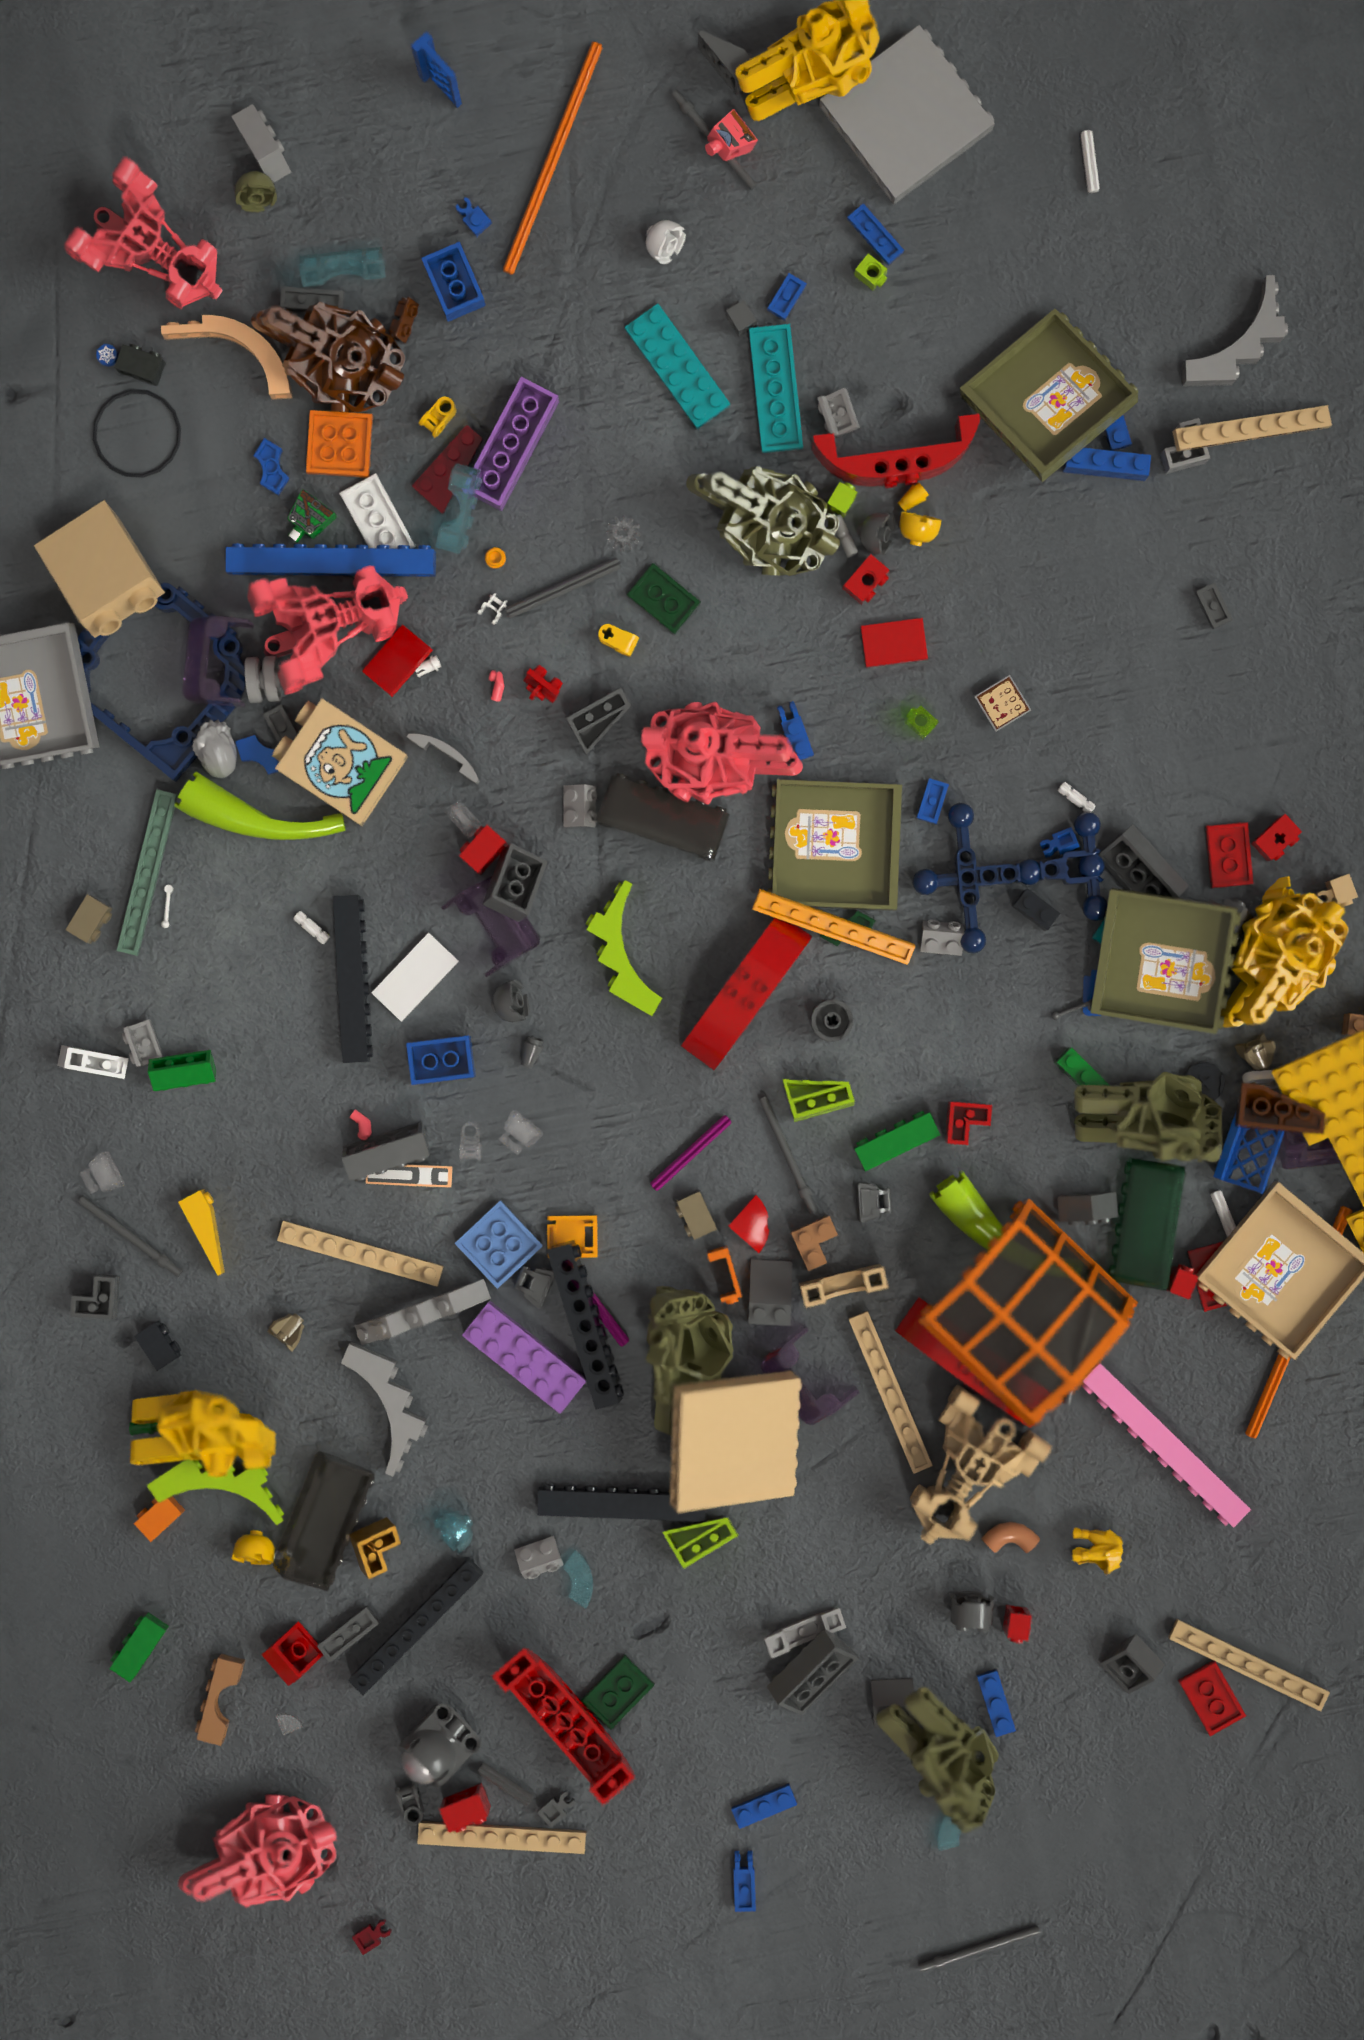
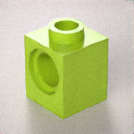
M867 254L855 269L854 276L871 290H874L877 286L880 288L887 280V268L870 254ZM875 270L878 275L870 277L867 271Z
M839 482L827 505L833 512L845 517L858 492L855 491L856 488L847 482L844 484Z

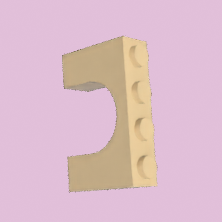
M881 1264L799 1283L803 1303L806 1308L826 1303L827 1299L858 1291H867L869 1293L888 1288L884 1268Z

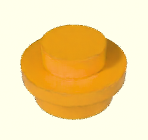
M491 548L485 555V561L489 567L498 569L505 564L506 555L500 548Z

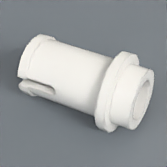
M431 655L429 659L423 661L416 669L418 677L433 670L438 671V668L442 667L438 657Z

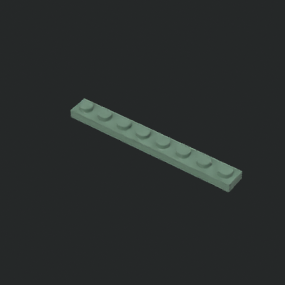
M156 789L117 947L119 952L139 956L175 810L174 804L178 798L177 794Z

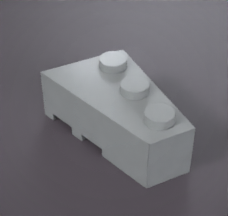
M252 104L231 116L257 160L258 165L271 178L273 183L292 173L282 155V152L285 150L279 139L274 140L273 137L276 135L270 124L265 125L267 119L261 110L257 111Z

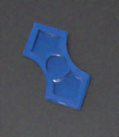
M264 438L253 455L259 460L263 469V477L260 484L279 496L290 479L280 466V456L283 450Z
M256 735L235 741L242 762H257L266 769L268 775L279 772L275 768L280 761L272 757L275 749L263 746Z

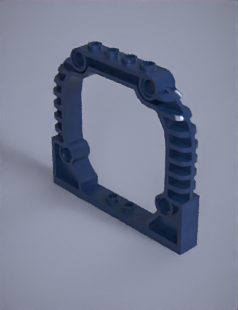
M161 583L160 585L164 592L167 590L171 591V597L165 600L162 598V595L159 596L155 607L164 613L177 611L213 640L214 653L225 664L224 682L218 693L188 728L185 726L176 727L172 732L171 738L150 741L147 746L143 745L129 733L131 729L123 722L120 724L113 720L115 716L106 708L102 711L92 702L91 707L93 715L173 781L177 782L197 758L192 745L198 731H200V726L204 722H209V720L215 722L219 719V722H224L239 704L246 686L245 666L241 658L243 646L235 637L237 633L229 626L223 628L219 624L221 620L213 613L206 614L203 611L205 607L196 599L193 602L187 598L189 594L180 586L176 589L169 583ZM84 628L78 636L82 662L86 654H91L92 656L89 663L84 664L83 662L88 692L90 693V671L98 667L100 658L97 651L110 635H99L94 638ZM231 642L235 643V650L227 652V645ZM188 733L187 741L181 743L179 741L180 734Z

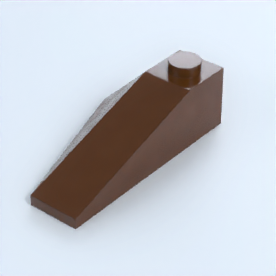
M1242 1083L1236 1108L1235 1127L1323 1135L1326 1113L1271 1090L1264 1085Z

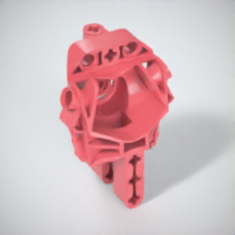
M694 702L685 706L684 709L676 708L657 712L652 717L651 726L644 727L642 731V743L647 749L645 759L647 767L663 787L668 788L674 796L687 803L691 797L704 804H710L715 797L729 796L737 793L745 794L748 790H752L755 774L795 776L803 768L801 760L793 752V748L786 738L782 736L760 735L761 727L753 716L728 711L721 708L717 702H712L705 706L701 702ZM667 721L665 726L660 727L662 722ZM699 735L695 741H691L694 736ZM711 736V745L708 748L709 737ZM686 747L692 753H700V755H692L686 751ZM657 761H661L658 766L654 767ZM673 776L679 779L678 783H672Z
M265 1795V1803H247L244 1812L236 1819L233 1818L225 1827L216 1832V1837L213 1840L219 1857L181 1875L178 1880V1887L181 1891L198 1900H206L230 1888L235 1902L245 1907L282 1899L289 1901L297 1891L300 1894L308 1891L314 1884V1879L320 1877L335 1860L336 1850L333 1845V1841L336 1840L335 1831L332 1825L325 1821L322 1811L318 1806L294 1796ZM298 1801L303 1803V1805L299 1807ZM285 1804H289L291 1812H284ZM312 1808L314 1812L312 1818L307 1819L306 1813L309 1809ZM280 1838H287L288 1840H290L289 1843L287 1841L281 1840L273 1844L275 1840ZM326 1848L328 1854L322 1859L321 1851ZM287 1849L288 1856L282 1860L281 1852ZM268 1852L270 1853V1859L273 1862L272 1865L268 1860Z

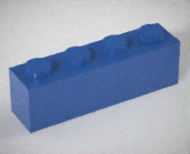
M1083 448L1063 465V472L1145 481L1150 472L1151 455Z

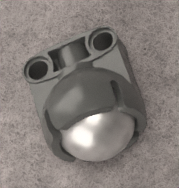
M442 1703L431 1708L430 1712L402 1739L398 1750L402 1753L404 1772L411 1780L439 1788L480 1749L481 1741L473 1729L454 1709ZM438 1708H442L445 1711L443 1719H439L437 1716ZM468 1738L471 1739L474 1744L471 1750H468L465 1746V1742Z

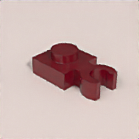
M385 1919L380 1920L374 1929L369 1924L352 1935V1939L362 1955L381 1944L379 1937L384 1938L390 1935L391 1928L387 1931L381 1929V1926L386 1922Z

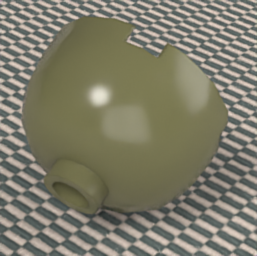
M250 171L240 176L235 184L236 204L241 205V208L248 212L265 211L263 207L270 205L271 208L277 201V194L271 178L265 173Z

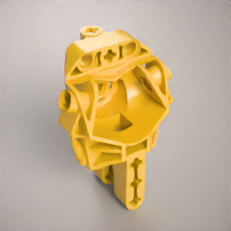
M833 0L822 3L807 14L798 16L797 28L767 47L768 51L737 67L735 73L741 90L745 93L753 92L745 100L752 120L761 121L795 102L797 105H801L825 94L838 97L845 96L857 84H862L868 79L872 71L869 58L873 56L880 37L875 20L869 11L867 0Z
M1307 893L1284 896L1279 900L1268 901L1255 908L1257 916L1242 924L1244 940L1240 945L1237 958H1234L1231 969L1241 979V982L1228 999L1226 1009L1222 1008L1221 1016L1224 1017L1223 1027H1237L1243 1023L1246 1025L1264 1023L1273 1009L1277 1011H1292L1313 990L1325 987L1327 975H1331L1336 966L1334 958L1341 949L1348 934V926L1341 919L1345 910L1340 904L1334 901L1323 902L1316 895ZM1279 908H1282L1285 911L1280 914L1277 913ZM1300 935L1301 937L1297 938L1293 944L1294 939ZM1294 954L1296 955L1297 958H1299L1300 960H1302V962L1298 961V960L1295 958Z
M194 1390L173 1395L132 1400L131 1422L135 1424L158 1422V1431L164 1437L131 1441V1464L146 1465L182 1460H202L208 1476L222 1477L227 1475L236 1456L244 1459V1465L247 1469L269 1467L271 1456L275 1455L276 1433L265 1427L260 1419L250 1414L239 1413L236 1405L225 1397Z

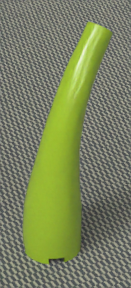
M197 771L193 774L196 779L194 781L188 780L178 796L181 802L174 804V807L206 824L240 835L257 838L298 840L346 831L342 813L323 816L321 821L304 823L271 819Z
M959 1171V1177L955 1178L952 1174L936 1186L938 1188L936 1193L931 1191L929 1196L955 1226L977 1244L988 1250V1243L995 1236L998 1238L1002 1234L1000 1230L1003 1225L983 1200L964 1171ZM1012 1238L996 1255L1012 1264L1034 1272L1047 1259V1257L1024 1248L1013 1241ZM1061 1258L1080 1276L1081 1262ZM1055 1262L1043 1273L1049 1276L1072 1279Z

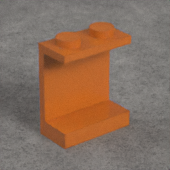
M727 1245L707 1251L710 1262L726 1257L736 1290L720 1295L721 1302L726 1301L727 1305L738 1302V1298L742 1297Z

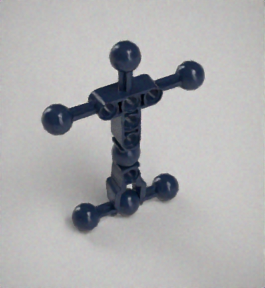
M957 803L948 812V820L956 828L957 834L956 873L936 875L930 869H921L915 873L912 881L914 889L921 895L932 894L936 891L937 887L957 885L959 903L964 907L966 928L960 943L961 947L968 953H978L986 945V936L978 928L976 905L979 902V887L1004 885L1014 881L1025 885H1034L1044 879L1062 880L1066 885L1087 883L1088 897L1083 902V913L1092 921L1102 920L1106 916L1108 906L1106 899L1100 895L1099 885L1103 881L1100 876L1104 871L1105 864L1098 855L1101 850L1097 849L1095 844V835L1098 834L1101 823L1097 815L1092 812H1083L1076 817L1074 827L1075 831L1083 839L1084 851L1066 852L1059 859L1049 860L1045 863L1043 861L1037 862L1033 859H1026L1015 865L1004 864L976 867V856L970 848L968 828L974 820V812L966 803ZM961 852H967L970 855L968 863L960 860ZM1081 857L1078 869L1083 877L1069 878L1067 874L1069 870L1066 864L1067 859ZM1046 865H1052L1055 868L1053 876L1046 874ZM1005 869L1013 871L1014 876L1011 880L1004 877L1003 872ZM986 870L993 874V879L990 882L983 879L982 875ZM965 872L970 873L972 876V882L969 884L962 881V874ZM966 893L974 896L973 904L965 903L964 895Z

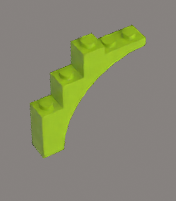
M625 880L623 884L618 883L613 892L616 894L614 900H609L604 907L605 915L603 916L596 912L595 916L593 914L589 916L585 924L588 926L586 930L607 942L606 946L602 944L596 954L599 956L598 961L619 973L617 977L613 975L607 986L611 987L609 992L648 1015L653 1016L663 998L650 990L637 976L629 963L624 949L622 915L626 899L633 886Z
M184 1460L147 1485L158 1503L188 1490L204 1488L226 1490L254 1502L266 1512L275 1525L284 1521L281 1517L284 1513L278 1504L275 1506L272 1504L270 1499L273 1496L268 1488L261 1487L262 1484L268 1481L266 1476L269 1474L265 1468L246 1469L234 1477L233 1473L236 1471L231 1465L226 1476L212 1477L208 1476L207 1470L203 1473L200 1472L203 1467L198 1460Z

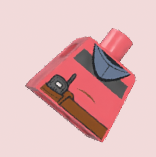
M733 109L712 128L707 137L709 143L705 145V150L708 155L713 156L718 153L722 160L727 161L751 152L758 140Z

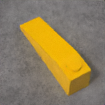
M203 1189L178 1203L217 1276L225 1273L215 1212L212 1205L214 1201L210 1193L205 1192Z

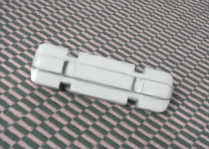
M1066 782L1062 783L1059 787L1058 792L1063 796L1066 795L1067 799L1079 808L1082 807L1084 812H1092L1095 809V804L1087 801V798L1075 789L1072 790L1071 786Z
M299 911L293 919L298 924H302V927L313 937H317L321 944H325L329 940L330 935L325 931H321L322 929L310 918L307 919V916Z

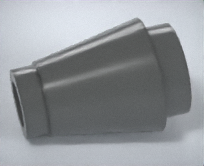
M527 1036V1040H524L521 1065L533 1068L544 1047L542 1039Z

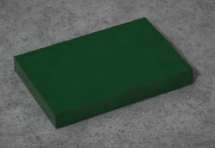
M654 563L650 565L627 593V597L674 635L701 604V601Z
M624 1655L581 1701L612 1730L649 1692L655 1683Z

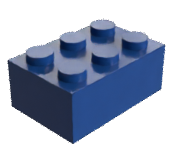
M460 242L421 258L448 322L486 306Z
M471 1036L406 1043L411 1085L476 1077Z

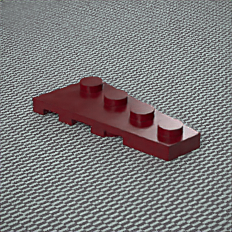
M466 425L412 485V488L442 515H444L469 464H471L483 441L482 437Z

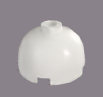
M662 220L649 227L646 233V248L650 256L661 264H667L672 261L670 256L674 251L677 255L684 244L686 234L683 230L685 229L670 220Z

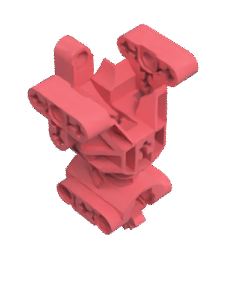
M123 157L112 173L114 178L112 181L117 188L124 192L122 194L124 201L121 204L124 218L122 219L109 208H98L94 213V222L100 229L91 238L86 232L75 227L64 243L65 252L76 261L83 262L96 272H99L103 265L125 269L128 272L133 267L147 271L150 275L168 281L169 287L166 290V299L180 309L206 296L218 299L222 293V288L216 284L217 250L203 239H201L197 246H186L176 233L174 234L165 223V212L161 209L153 194L158 185L143 174L134 162ZM102 213L109 216V220L105 223L97 219ZM162 225L170 232L172 239L181 248L180 251H176L173 246H169L168 242L162 241ZM152 259L156 264L161 265V268H165L169 274L140 265ZM181 262L186 266L192 264L203 272L195 286L189 284L178 275L176 267Z
M374 566L363 568L356 573L353 581L355 591L320 594L316 586H311V588L288 586L286 578L269 583L265 579L251 584L247 598L254 616L260 617L273 611L276 625L283 626L288 630L269 637L264 645L266 656L276 655L279 658L293 653L289 661L280 665V671L277 674L284 694L300 691L304 685L322 679L324 676L321 668L331 657L335 656L338 646L361 631L366 634H373L375 642L392 637L397 626L399 607L403 604L402 602L408 599L405 587H393L376 572ZM329 597L352 598L350 602L346 600L344 604L340 602L336 606ZM379 597L382 609L374 611V609L369 608L364 610L361 606V602ZM355 623L357 627L347 633L346 637L338 641L336 634L339 628H346V625L352 626ZM275 643L278 645L279 650L271 651L268 645Z

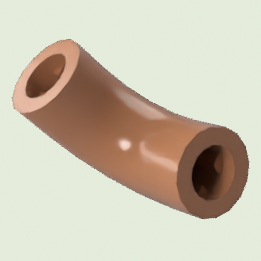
M1015 1522L998 1524L981 1538L995 1553L1007 1543H1015L1025 1553H1028L1040 1541V1537L1034 1531L1023 1524Z

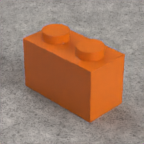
M173 1496L160 1503L155 1498L152 1501L154 1505L149 1510L145 1507L136 1516L138 1520L134 1523L135 1526L150 1542L185 1511Z

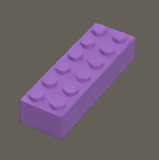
M523 377L520 378L463 486L465 493L500 511L503 510L559 403L558 395Z
M491 1301L486 1304L462 1335L560 1414L587 1381L584 1375Z

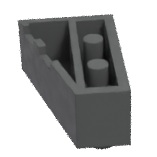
M619 687L565 717L584 753L587 755L631 705L623 690Z

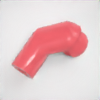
M492 670L489 680L495 682L491 700L500 702L504 690L503 674L500 671Z
M355 1109L350 1119L358 1124V1138L360 1140H367L372 1133L371 1121Z

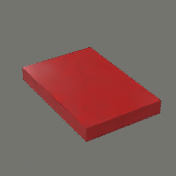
M923 618L861 626L866 668L928 660Z
M402 624L362 672L393 697L433 650Z
M1248 822L1205 826L1211 888L1253 885Z
M1224 1241L1187 1251L1191 1269L1194 1270L1193 1274L1196 1275ZM1196 1282L1204 1312L1228 1306L1225 1303L1223 1305L1219 1304L1212 1298L1215 1294L1209 1289L1205 1292Z
M1212 1660L1178 1680L1209 1736L1246 1717L1216 1661Z

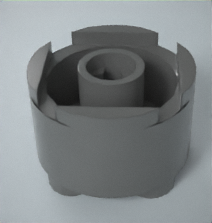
M839 1000L824 1001L817 1005L811 1014V1028L815 1035L824 1041H839L845 1038L853 1027L852 1012L845 1003ZM834 1015L837 1024L829 1026V1021L826 1019Z
M962 1591L959 1592L957 1597L955 1593L952 1594L951 1623L956 1625V1630L967 1631L969 1628H974L978 1631H989L990 1626L993 1624V1596L988 1594V1598L983 1597L982 1592Z

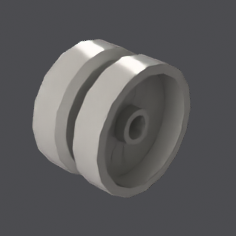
M276 655L265 656L262 664L258 657H246L245 682L250 703H262L264 693L269 702L281 701L282 686L277 676L280 669Z

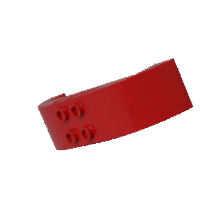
M980 414L958 417L955 424L957 442L837 458L834 433L813 436L811 447L814 455L824 468L845 482L869 487L885 486V488L896 487L899 483L915 485L918 483L917 481L930 479L944 473L963 457L978 428ZM917 464H922L925 468H920ZM896 467H902L904 470L900 471ZM880 469L884 473H877L875 470Z
M774 918L681 1047L715 1070L801 954L812 936L797 925Z
M918 1297L895 1331L986 1399L1031 1428L1032 1426H1028L919 1322V1319L923 1316L921 1312L928 1303ZM941 1313L935 1318L962 1346L966 1345L974 1337ZM980 1341L968 1351L996 1379L1013 1365ZM1020 1369L1003 1383L1030 1411L1052 1394L1050 1390L1033 1380Z
M523 1648L492 1675L505 1692L510 1689L590 1782L589 1790L602 1805L606 1804L635 1778L634 1772L625 1756L600 1722L562 1678L533 1651Z

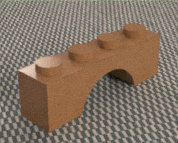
M221 1654L218 1659H214L211 1671L214 1672L213 1678L208 1680L206 1692H209L207 1700H203L200 1712H203L202 1720H198L195 1732L198 1733L197 1740L219 1746L225 1741L230 1720L221 1713L218 1698L224 1688L238 1684L245 1664L244 1659Z

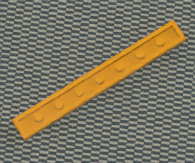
M759 889L752 906V910L908 965L916 947L913 943Z

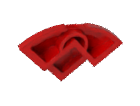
M755 1195L728 1225L758 1253L763 1249L769 1235L767 1220L769 1216L760 1198Z

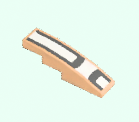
M407 1164L398 1169L392 1167L380 1175H375V1173L367 1175L366 1184L452 1187V1166Z

